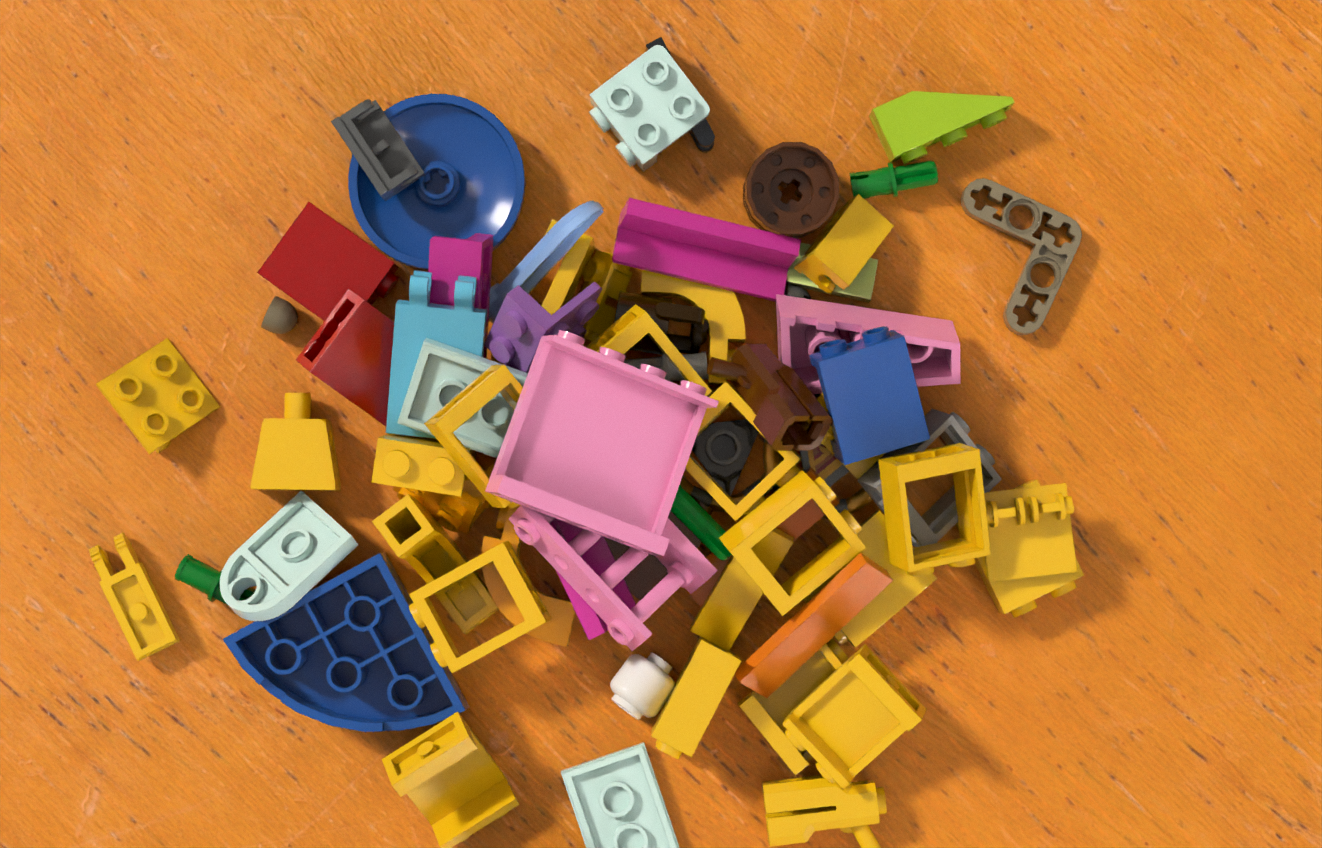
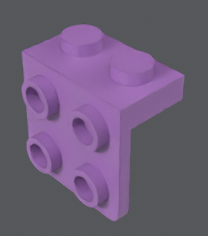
M593 282L551 315L518 285L506 294L484 346L491 351L494 358L499 362L528 373L541 336L557 335L559 330L576 334L582 338L585 336L587 330L583 326L599 308L596 300L602 287Z

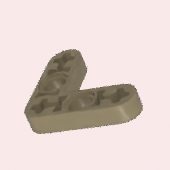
M976 179L969 183L962 192L961 206L965 214L1033 247L1003 312L1004 323L1011 332L1018 335L1030 334L1040 328L1048 314L1082 238L1081 228L1074 219L992 180ZM982 188L989 191L987 198L998 205L1002 202L1003 197L1008 198L1010 201L1003 208L1000 221L993 218V215L998 211L997 209L989 205H985L981 210L974 208L976 200L970 197L971 192L978 193ZM1015 206H1024L1031 211L1033 221L1028 229L1019 230L1010 223L1009 213ZM1042 215L1049 218L1044 225L1045 227L1052 230H1057L1062 225L1067 227L1066 235L1071 238V243L1064 242L1060 247H1056L1053 244L1055 237L1045 231L1040 233L1039 239L1033 237L1032 234L1041 224ZM1043 263L1052 268L1054 280L1049 287H1037L1032 282L1030 273L1034 265ZM1022 287H1024L1031 294L1045 296L1046 299L1044 303L1038 299L1033 302L1030 314L1035 317L1034 322L1028 321L1023 326L1017 324L1018 316L1013 313L1014 307L1020 309L1026 304L1029 295L1020 293Z

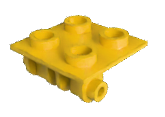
M168 338L96 383L98 389L149 455L154 451L160 453L171 444L170 441L220 408L219 404Z
M1066 483L984 493L991 555L985 556L988 582L1077 572L1070 514L1074 513L1072 497L1068 496Z

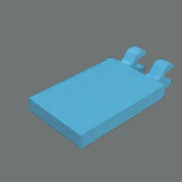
M414 270L413 275L410 276L409 301L398 299L395 307L386 433L435 438V436L397 423L426 337L483 357L487 309L474 308L477 277L458 276V280L455 281L454 306L430 303L432 272Z

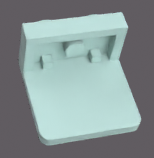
M655 45L589 94L590 102L594 107L589 111L592 119L604 133L611 129L620 141L615 146L618 153L629 167L637 163L643 172L657 162V155L707 118L710 112L707 102L667 50L661 45Z

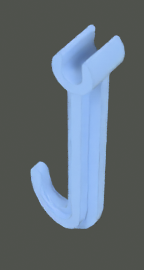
M588 201L563 216L501 284L497 283L490 288L489 321L492 324L496 319L506 294L518 285L529 294L604 212V208L599 202Z

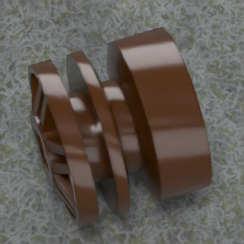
M782 142L766 149L753 162L743 184V205L749 220L760 230L796 239L816 231L832 215L839 198V178L832 162L818 148L803 142ZM792 183L797 187L795 195L800 199L798 202L791 199L785 204L780 200L782 192L778 189V186L786 188Z

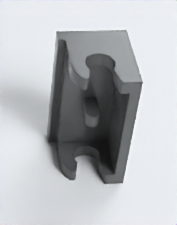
M367 99L331 121L384 201H387L426 175L376 100L371 102L370 99Z

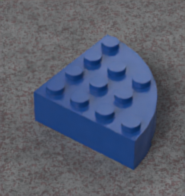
M386 552L371 557L309 591L282 615L270 620L255 621L223 638L240 666L259 685H262L270 694L280 699L283 704L297 713L330 726L362 732L401 731L435 724L457 711L460 713L470 707L448 666L442 668L436 661L430 648V644L434 643V640L427 627L421 629L415 622L409 610V605L413 601Z

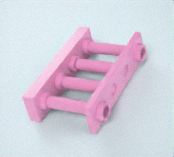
M522 505L509 518L514 525V530L518 537L526 544L533 545L608 625L607 628L611 636L618 643L627 645L631 651L653 634L643 622L675 591L682 587L692 594L718 571L674 523L667 518L661 535L670 539L665 555L654 556L667 568L668 574L630 610L612 589L649 554L630 547L604 573L598 576L581 556L602 536L583 529L567 543L549 524L555 518Z

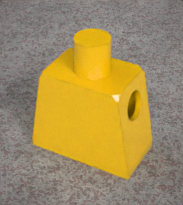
M285 393L284 419L264 418L251 479V489L341 491L331 421L327 419H311V393Z

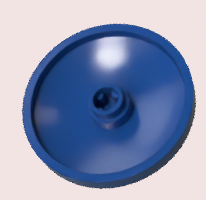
M448 94L419 95L400 101L384 111L385 115L426 175L387 201H384L354 155H352L348 174L349 197L355 217L368 238L389 257L402 264L421 270H428L430 239L434 236L468 239L475 233L493 235L494 251L507 238L515 226L521 213L525 196V171L521 154L516 142L504 124L481 105L466 98Z

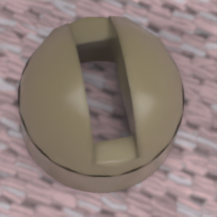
M275 296L265 314L261 328L275 334H284L291 331L297 324L298 319L295 307L288 301Z

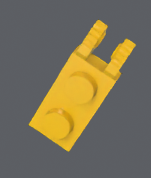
M122 532L113 538L115 548L121 556L126 569L114 574L108 555L100 545L90 548L89 554L102 580L99 584L135 658L137 661H141L179 642L180 639L143 563L138 561L132 544L125 533Z

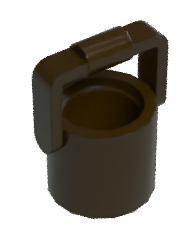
M624 291L619 292L615 322L636 304L649 314L679 352L688 354L699 353L700 345L704 344L707 340L709 323L704 319V309L674 304L671 298ZM669 320L691 323L690 336L669 334ZM648 334L629 349L664 355Z

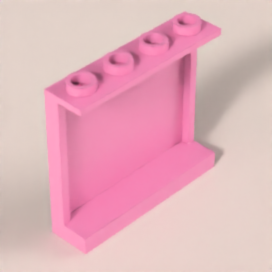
M559 330L557 335L541 336L485 492L647 554L664 556L670 540L661 536L705 411L707 408H717L719 401L705 396L707 389L696 383L681 380L680 385L665 380L667 373L654 366L641 364L638 369L624 363L626 356L620 352L605 347H600L599 352L584 347L585 339L576 334Z

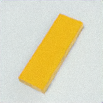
M775 528L756 543L751 550L774 576L794 543V537ZM733 555L690 626L691 632L728 652L763 595L761 589Z

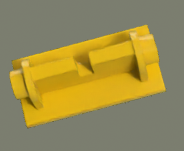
M596 251L594 257L587 263L583 273L584 283L580 291L582 292L593 282L602 287L596 300L599 308L583 326L587 330L584 339L590 342L594 341L609 328L615 319L616 309L605 304L607 296L618 301L619 292L626 291L633 274L629 271L630 266L614 263L612 261L613 254Z

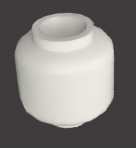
M651 652L648 658L639 654L629 656L611 680L610 687L614 693L611 700L637 720H640L642 716L648 718L655 717L665 705L675 687L674 680L668 675L672 667L653 652Z

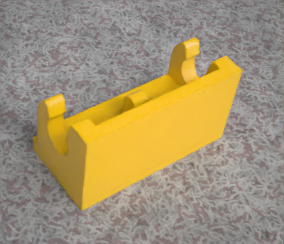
M858 194L838 209L794 269L800 274L806 275L813 283L827 293L833 292L836 288L834 284L844 290L850 286L894 225Z

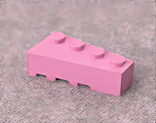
M776 294L779 361L794 369L813 394H821L822 388L817 370L811 365L809 355L820 352L819 346L826 342L845 339L847 344L863 339V332L887 326L889 331L894 330L905 337L917 387L961 384L960 341L951 320Z

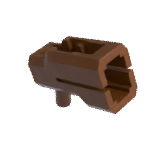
M747 343L737 348L731 357V362L715 357L710 358L707 365V374L731 381L755 413L756 417L753 423L775 451H792L793 448L795 450H812L820 446L833 422L832 417L796 371L781 363L766 344Z

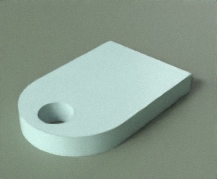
M301 490L230 556L220 576L221 595L234 613L249 621L273 619L293 607L358 546V543L351 534ZM257 586L256 591L250 598L239 601L244 590Z

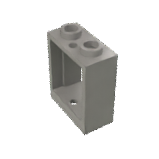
M931 409L925 415L930 436L929 440L887 452L880 458L925 450L940 435L947 445L962 443L980 449L984 493L989 492L1002 480L992 467L995 464L992 455L981 445L973 443L967 435L970 432L969 426L954 412L948 414ZM877 461L857 481L884 513L879 462ZM954 485L922 516L907 499L912 545L915 547L937 543L958 522Z

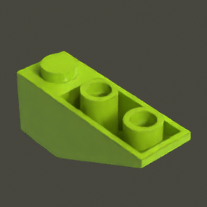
M911 91L872 109L869 118L889 161L893 163L902 159L903 164L906 165L928 154L926 147L941 141L943 146L946 147L966 138L968 135L965 130L981 123L983 129H986L1007 119L1005 112L1015 102L1012 97Z

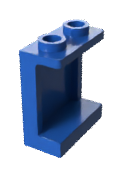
M887 326L867 330L862 333L863 339L847 344L845 339L826 342L819 346L820 352L809 355L811 365L816 368L827 411L833 419L831 427L835 439L831 441L834 457L844 465L930 439L905 337L894 330L889 331Z

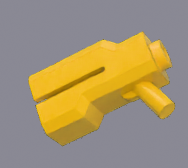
M822 775L762 782L770 846L805 843L815 831L840 828L844 833H853L861 848H881L869 825L879 824V814H887L884 788H876L873 780L851 782L845 789L841 788L837 782L834 784L828 782Z

